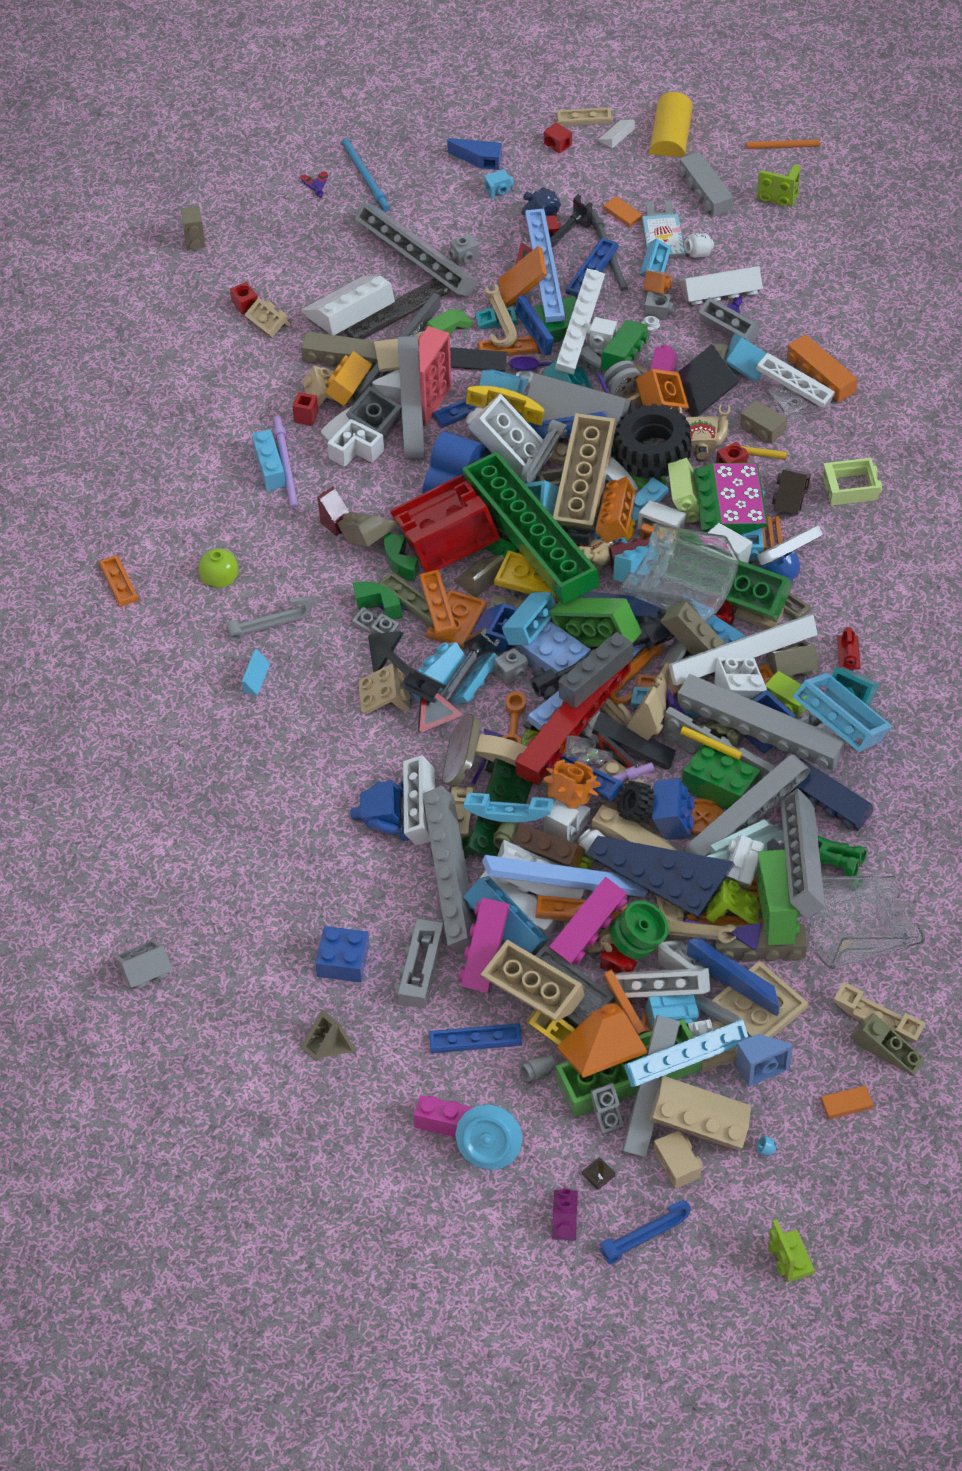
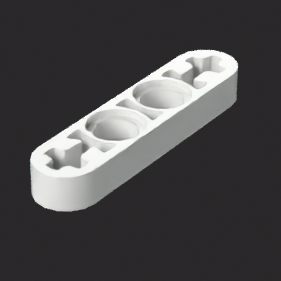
M819 525L813 526L758 554L757 557L760 564L769 563L820 537L823 534Z

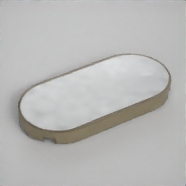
M468 714L459 721L449 740L442 781L450 787H455L464 780L466 776L464 774L465 770H469L474 761L480 720L473 714Z

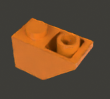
M646 270L643 290L662 294L667 293L669 289H672L673 278H670L671 273Z

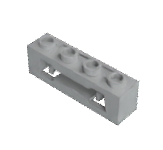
M417 919L415 927H411L409 935L411 944L410 946L407 945L405 949L406 964H402L400 969L402 980L401 983H397L395 989V996L398 997L399 1005L426 1009L444 936L443 922ZM420 941L422 942V950H427L422 970V987L420 978L414 977L420 956Z

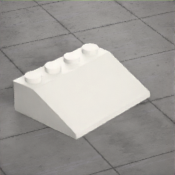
M362 276L301 309V312L329 334L336 335L394 303L392 285L382 276Z

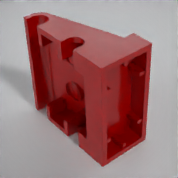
M462 475L390 510L394 521L398 523L397 527L402 535L405 536L407 543L418 558L425 573L440 570L500 539L486 504L479 496H476L474 489L464 480Z

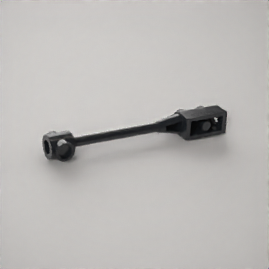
M668 606L658 610V616L654 618L647 615L639 620L641 623L639 627L642 633L633 642V647L645 644L649 651L675 638L661 623ZM577 663L557 673L551 669L545 671L543 667L535 670L532 673L533 677L530 679L535 694L538 697L543 696L544 700H548L559 691L558 681L564 674L569 673Z

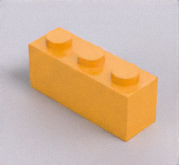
M354 351L349 357L345 355L327 381L328 388L325 393L344 406L372 364Z

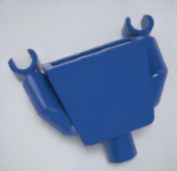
M392 780L386 782L378 781L370 789L360 794V806L350 809V814L354 821L362 819L370 829L391 835L399 834V838L402 841L410 840L404 834V826L398 827V825H402L401 798H404L403 781L399 785Z

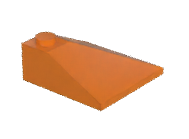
M616 1003L606 1004L600 1009L595 1010L557 1046L559 1053L583 1078L647 1053L644 1044L626 1014Z

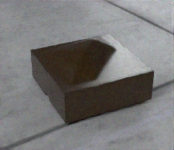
M600 1157L582 1171V1175L597 1190L615 1177L616 1173Z

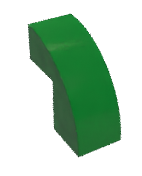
M387 533L384 537L387 564L398 576L414 582L419 571L418 558L404 555L406 549L405 536Z
M374 582L352 583L359 610L362 607L368 609L383 606L385 615L391 619L403 617L399 599L389 588Z

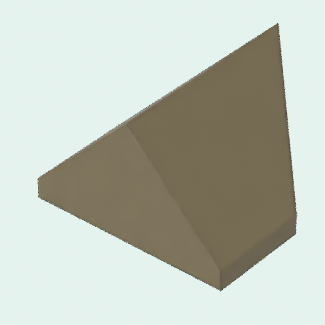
M321 1010L300 1047L316 1061L323 1057L356 1052L341 1024L324 1010Z

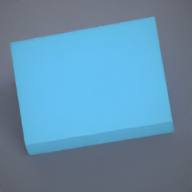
M735 333L732 337L725 362L752 381H758L763 373L756 370V367L767 353Z

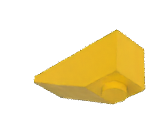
M536 1009L533 1010L525 1021L557 1045H560L575 1030L574 1027L563 1019L554 1021Z

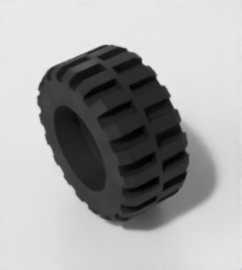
M651 404V406L642 405L638 409L634 408L629 411V414L626 413L616 425L614 434L616 457L619 464L627 472H632L634 476H643L644 479H649L650 477L661 479V476L668 477V464L685 458L689 459L691 456L690 424L682 413H679L674 408L669 409L667 405L657 406V404ZM649 438H661L667 440L657 445H646L640 443L641 441Z

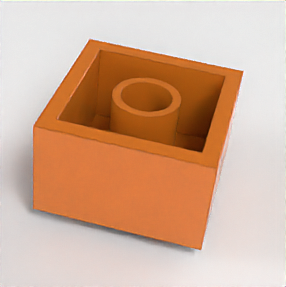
M651 369L636 379L643 405H667L669 409L672 407L676 410L680 406L682 412L689 408L678 372Z

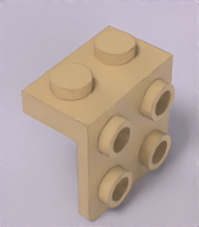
M313 366L304 377L303 386L307 394L317 395L319 408L325 398L333 399L325 391L328 388L326 383L334 371ZM353 395L350 397L347 403L350 404L354 401Z
M393 663L359 680L361 711L364 714H368L390 702L402 711L410 709L411 695L409 691L400 686L406 675Z

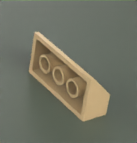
M506 940L481 973V977L554 1021L572 1014L585 996L583 985L509 940Z
M662 1076L648 1121L677 1131L680 1130V1132L727 1148L740 1150L743 1148L749 1128L751 1105Z

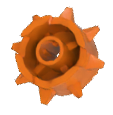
M560 760L555 763L553 769L546 768L551 773V775L543 779L549 783L548 797L565 803L568 808L577 809L579 805L588 803L591 795H599L593 789L601 786V783L596 781L597 776L592 774L593 769L579 761L570 764L565 763V760Z

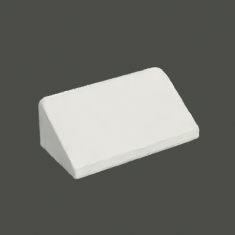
M620 120L602 135L598 141L613 148L635 129V121Z

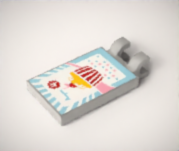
M672 200L664 201L665 209L662 213H654V202H646V216H642L646 251L648 244L657 238L671 247L668 259L685 258L686 252L679 213L673 214Z

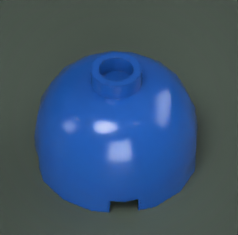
M791 551L769 563L760 565L759 568L788 577L793 584V579L800 572V561L796 552Z

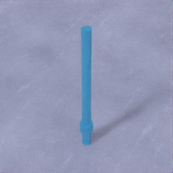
M343 139V146L373 192L375 201L381 205L385 212L389 211L390 206L386 201L385 194L379 190L349 140Z

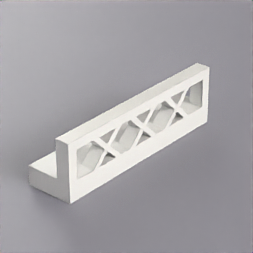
M769 353L764 356L756 367V370L825 409L830 404L835 391Z

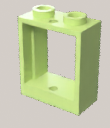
M687 458L668 464L674 504L679 511L686 513V523L699 521L700 512L692 466Z
M871 458L824 463L822 476L831 506L878 500L879 492H882L881 480L877 479V466L873 465ZM866 474L868 487L839 490L836 478Z

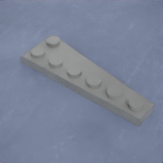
M669 706L666 710L663 739L668 743L683 747L690 753H697L703 744L681 735V729L685 726L741 751L740 761L761 770L759 781L776 767L742 747L735 748L729 742L730 740L722 736L720 739L710 733L711 729L705 726L703 728L698 727L692 723L693 719Z

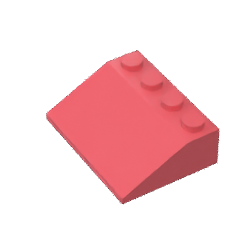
M430 326L418 338L422 423L425 426L431 419L432 412L437 410L452 387L450 333Z

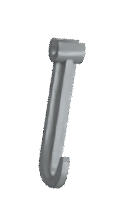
M556 420L550 422L548 434L534 457L528 459L520 474V479L524 483L534 481L559 438L565 437L568 431L566 430V424Z
M302 597L293 598L288 601L290 606H302L239 623L237 620L227 622V630L231 641L243 639L245 634L304 618L311 609L309 600Z

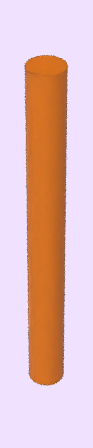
M820 139L746 142L747 149L820 146Z

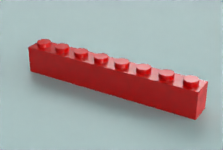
M631 661L578 707L573 708L563 701L560 708L554 710L547 724L541 726L538 735L529 741L525 751L517 756L515 760L516 775L539 786L544 777L549 773L546 768L552 769L555 763L559 761L631 671Z

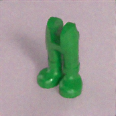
M817 835L820 864L834 866L838 869L842 868L845 879L853 883L858 874L859 866L861 867L866 859L867 848L859 845L852 847L847 843L832 841Z

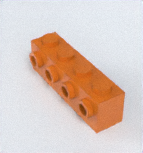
M805 334L788 344L787 359L789 362L798 367L805 375L835 391L832 398L838 403L856 392L858 378Z
M627 476L619 480L609 481L605 485L604 493L602 494L603 498L595 529L597 535L600 538L602 537L606 543L628 535L636 491Z

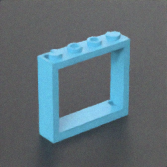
M829 673L805 680L793 695L796 701L858 752L880 743L893 727ZM821 686L827 687V690L823 692L819 688ZM858 737H860L863 740V743L861 745H858L855 742L858 739Z

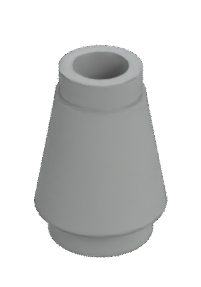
M552 1056L525 1060L524 1064L520 1065V1072L526 1082H535L552 1069H555L556 1063Z

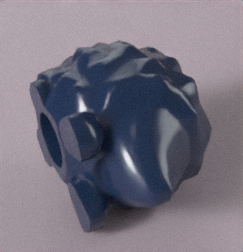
M542 187L533 194L526 192L523 199L528 202L523 207L521 213L525 216V210L544 209L545 216H556L561 206L560 199L549 188Z

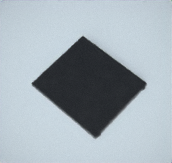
M712 344L678 372L689 406L687 410L691 417H698L739 383V379L736 378Z

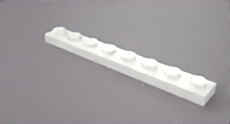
M587 268L555 366L556 370L574 375L605 273Z

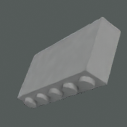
M536 373L533 374L527 395L528 398L545 409L543 421L575 416V413L590 414L605 411L607 418L615 419V426L628 412L631 401Z

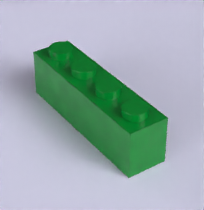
M626 319L603 350L600 369L607 371L618 362L625 360L632 362L636 360L638 352H641L643 345L648 343L650 333L647 332L648 325Z

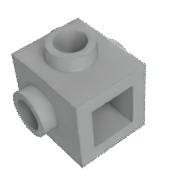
M468 233L450 241L449 256L459 266L479 258V244Z
M516 648L505 651L494 659V671L505 685L515 680H520L527 674L528 660Z

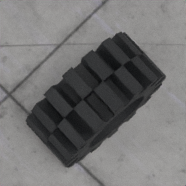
M629 781V783L624 784L625 788L621 787L620 791L622 793L617 796L620 798L619 801H616V805H619L617 812H620L619 816L623 817L622 819L638 823L644 822L645 819L650 817L648 813L653 812L651 807L655 806V802H652L655 799V795H653L654 790L645 783Z

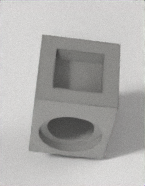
M648 291L644 317L654 316L658 319L667 320L668 314H672L674 303L670 302L671 294Z

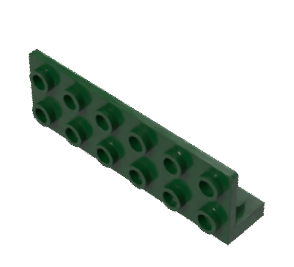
M495 758L493 762L488 760L485 771L492 774L485 794H489L490 802L526 804L533 783L516 775V766L498 758ZM477 816L473 830L462 838L464 858L466 859L475 853L483 858L485 855L497 857L500 849L494 845L493 839L495 832L502 822Z

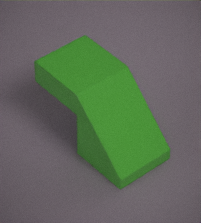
M450 309L426 323L427 326L450 333V336L456 327L468 329L474 324L464 311Z

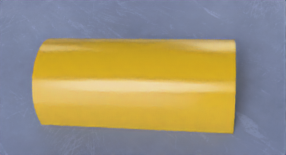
M668 92L658 99L649 155L685 157L693 104L686 95L679 92Z

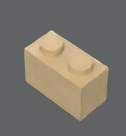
M680 1130L654 1141V1153L675 1189L701 1178V1169H703L700 1158L694 1156L691 1151L692 1146L689 1139L683 1137Z

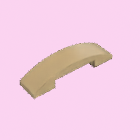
M480 734L475 754L492 762L495 758H498L516 766L515 760L517 756L523 753L527 746L502 737ZM544 780L541 782V783H544V784H546V785L549 784V783L545 782Z
M843 981L833 999L841 1009L858 1021L874 1013L905 1041L916 1043L926 1025L925 1022L907 1013L901 1016L863 997L864 991Z

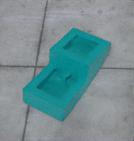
M493 307L475 313L479 329L502 327ZM514 307L506 308L513 324L517 325L518 320Z

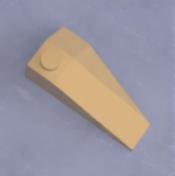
M668 663L664 664L627 725V728L647 741L653 734L657 736L663 727L661 721L665 716L669 676Z
M614 802L602 804L592 819V830H599L605 837L678 851L645 821L638 823L622 819L623 817L619 816L620 812H617L619 805H616Z

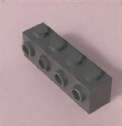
M618 632L606 638L602 645L592 650L582 662H578L569 673L564 674L558 681L559 698L573 708L578 707L633 660V642Z

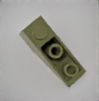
M874 1013L862 1019L850 1036L863 1049L913 1076L926 1059Z

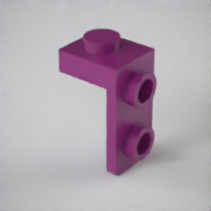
M568 1188L554 1190L552 1239L576 1240L578 1191Z

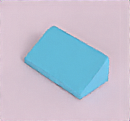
M657 238L648 244L640 274L645 276L646 270L664 272L671 247Z
M257 649L253 651L242 678L243 692L252 695H258L270 666L268 660Z

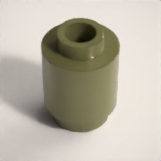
M502 822L495 832L493 843L498 849H500L503 840L512 843L520 822Z

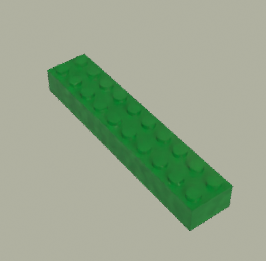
M497 451L462 468L464 480L474 489L476 496H479L486 504L491 517L563 604L600 586L597 568Z

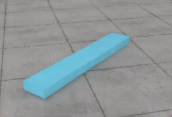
M738 1020L624 1064L631 1087L638 1086L735 1048L738 1042L747 1037L748 1034L743 1020Z

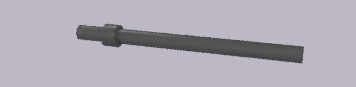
M592 209V225L594 230H597L600 239H608L602 218L599 217L596 209ZM614 254L609 261L620 290H628Z

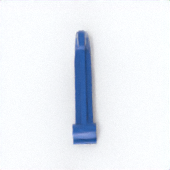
M685 1200L674 1203L667 1208L669 1213L615 1241L611 1238L600 1243L602 1248L599 1250L610 1265L620 1260L623 1253L683 1222L690 1214L691 1207Z

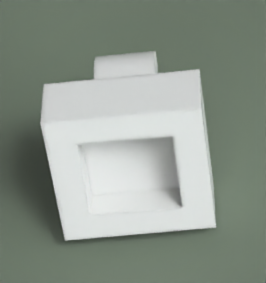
M710 1019L688 1023V1029L693 1038L713 1030Z

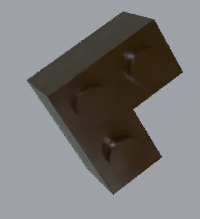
M789 468L783 469L782 473L779 472L776 483L779 485L778 493L775 492L772 499V504L775 505L774 509L797 515L800 514L804 494L808 491L812 473Z

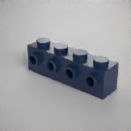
M799 759L810 769V772L791 792L798 788L815 807L819 805L823 808V812L831 818H834V816L839 818L846 828L852 829L853 827L859 831L874 811L872 804L805 760Z

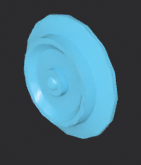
M491 1104L477 1105L466 1111L457 1124L455 1134L458 1149L463 1157L474 1166L489 1170L502 1169L511 1164L520 1153L523 1141L521 1127L515 1117L504 1108Z

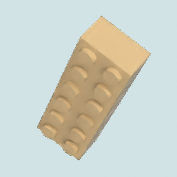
M575 413L553 518L559 525L595 531L615 437L616 426L614 418Z

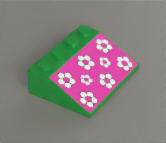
M712 463L693 469L701 527L704 535L718 523L740 535L768 526L757 463Z

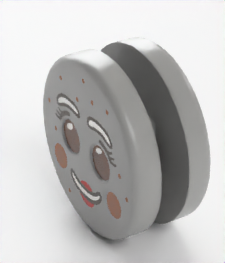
M625 360L611 366L604 374L603 380L610 394L622 397L637 387L636 379L641 374L633 362Z

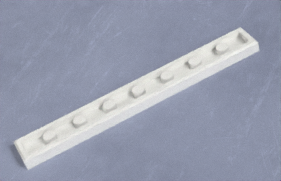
M809 614L668 664L673 685L684 683L689 674L699 678L715 672L717 657L754 658L816 636L818 634L814 616Z

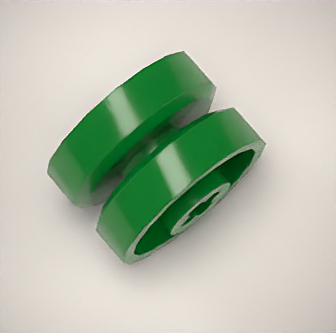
M634 901L613 920L610 925V936L613 944L625 956L633 959H643L649 956L665 940L668 935L669 926L664 914L654 904L647 901Z

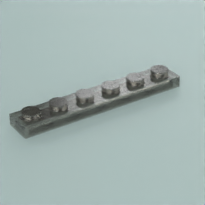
M434 278L395 299L394 303L346 328L344 332L350 338L365 339L422 308L432 294H439L440 297L447 294L448 287Z

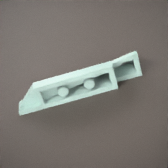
M764 819L710 845L708 857L728 860L730 852L727 851L731 839L735 840L739 835L763 843L762 851H767V842L774 838L778 843L784 841V832L777 824L772 825Z

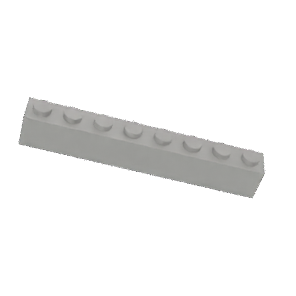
M363 202L355 217L358 222L455 293L467 297L471 295L479 280L377 206Z
M689 674L678 691V705L683 709L694 711L704 718H710L723 726L734 728L744 735H750L763 743L776 746L781 751L795 754L800 759L809 760L821 768L833 771L844 753L845 740L694 675Z
M440 786L423 793V800L447 945L458 954H464L466 946H471L470 928L472 923L476 924L474 911L467 905V901L463 897L470 887L454 796L444 787Z
M797 788L781 799L790 903L808 919L813 915L819 914L825 908L814 804Z

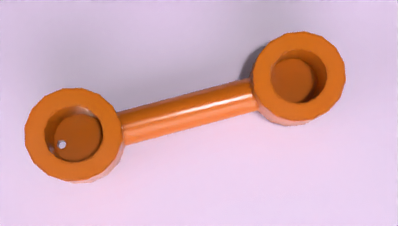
M513 691L505 699L506 711L511 716L509 733L502 738L522 744L521 738L517 735L519 716L526 710V697L519 691Z

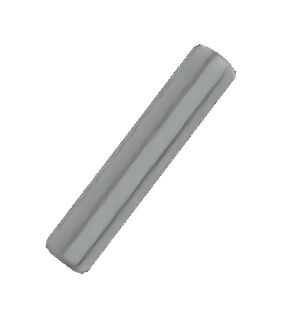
M694 994L697 1008L728 1025L741 1020V1017L701 994Z

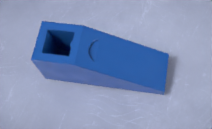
M456 138L447 139L448 153L479 168L499 170L502 158V143Z

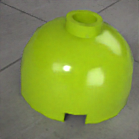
M211 549L200 558L198 564L199 578L206 585L208 584L215 588L226 587L232 584L239 574L237 559L226 549Z

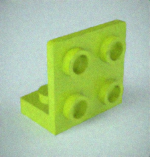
M794 164L786 176L760 170L758 173L757 198L764 202L770 201L779 203L781 206L793 207L799 193L801 166Z
M726 878L706 908V919L714 923L718 917H723L729 909L751 925L757 924V897L753 893L746 892L740 888L735 881Z
M772 1220L771 1230H769L770 1241L767 1244L771 1255H776L778 1259L776 1265L780 1276L785 1275L787 1282L815 1274V1269L797 1229L783 1233L778 1220Z

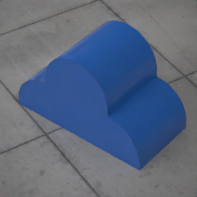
M443 431L434 444L430 468L424 480L422 494L459 475L463 476L462 468L492 454L491 451L481 442Z

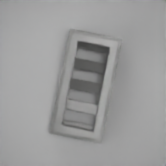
M588 345L583 347L577 365L596 376L600 373L602 378L606 373V370L600 369L602 358Z

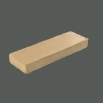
M611 108L557 110V123L561 126L612 123Z

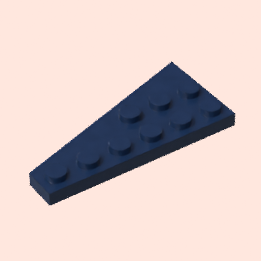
M597 836L586 852L587 857L697 919H700L735 865L734 861L604 836Z

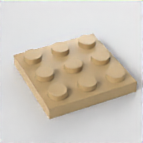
M758 961L749 971L775 986L778 1004L780 1005L778 1016L770 1013L729 986L711 1001L740 1016L748 1036L752 1037L760 1034L773 1038L808 1008L809 1003L762 962Z

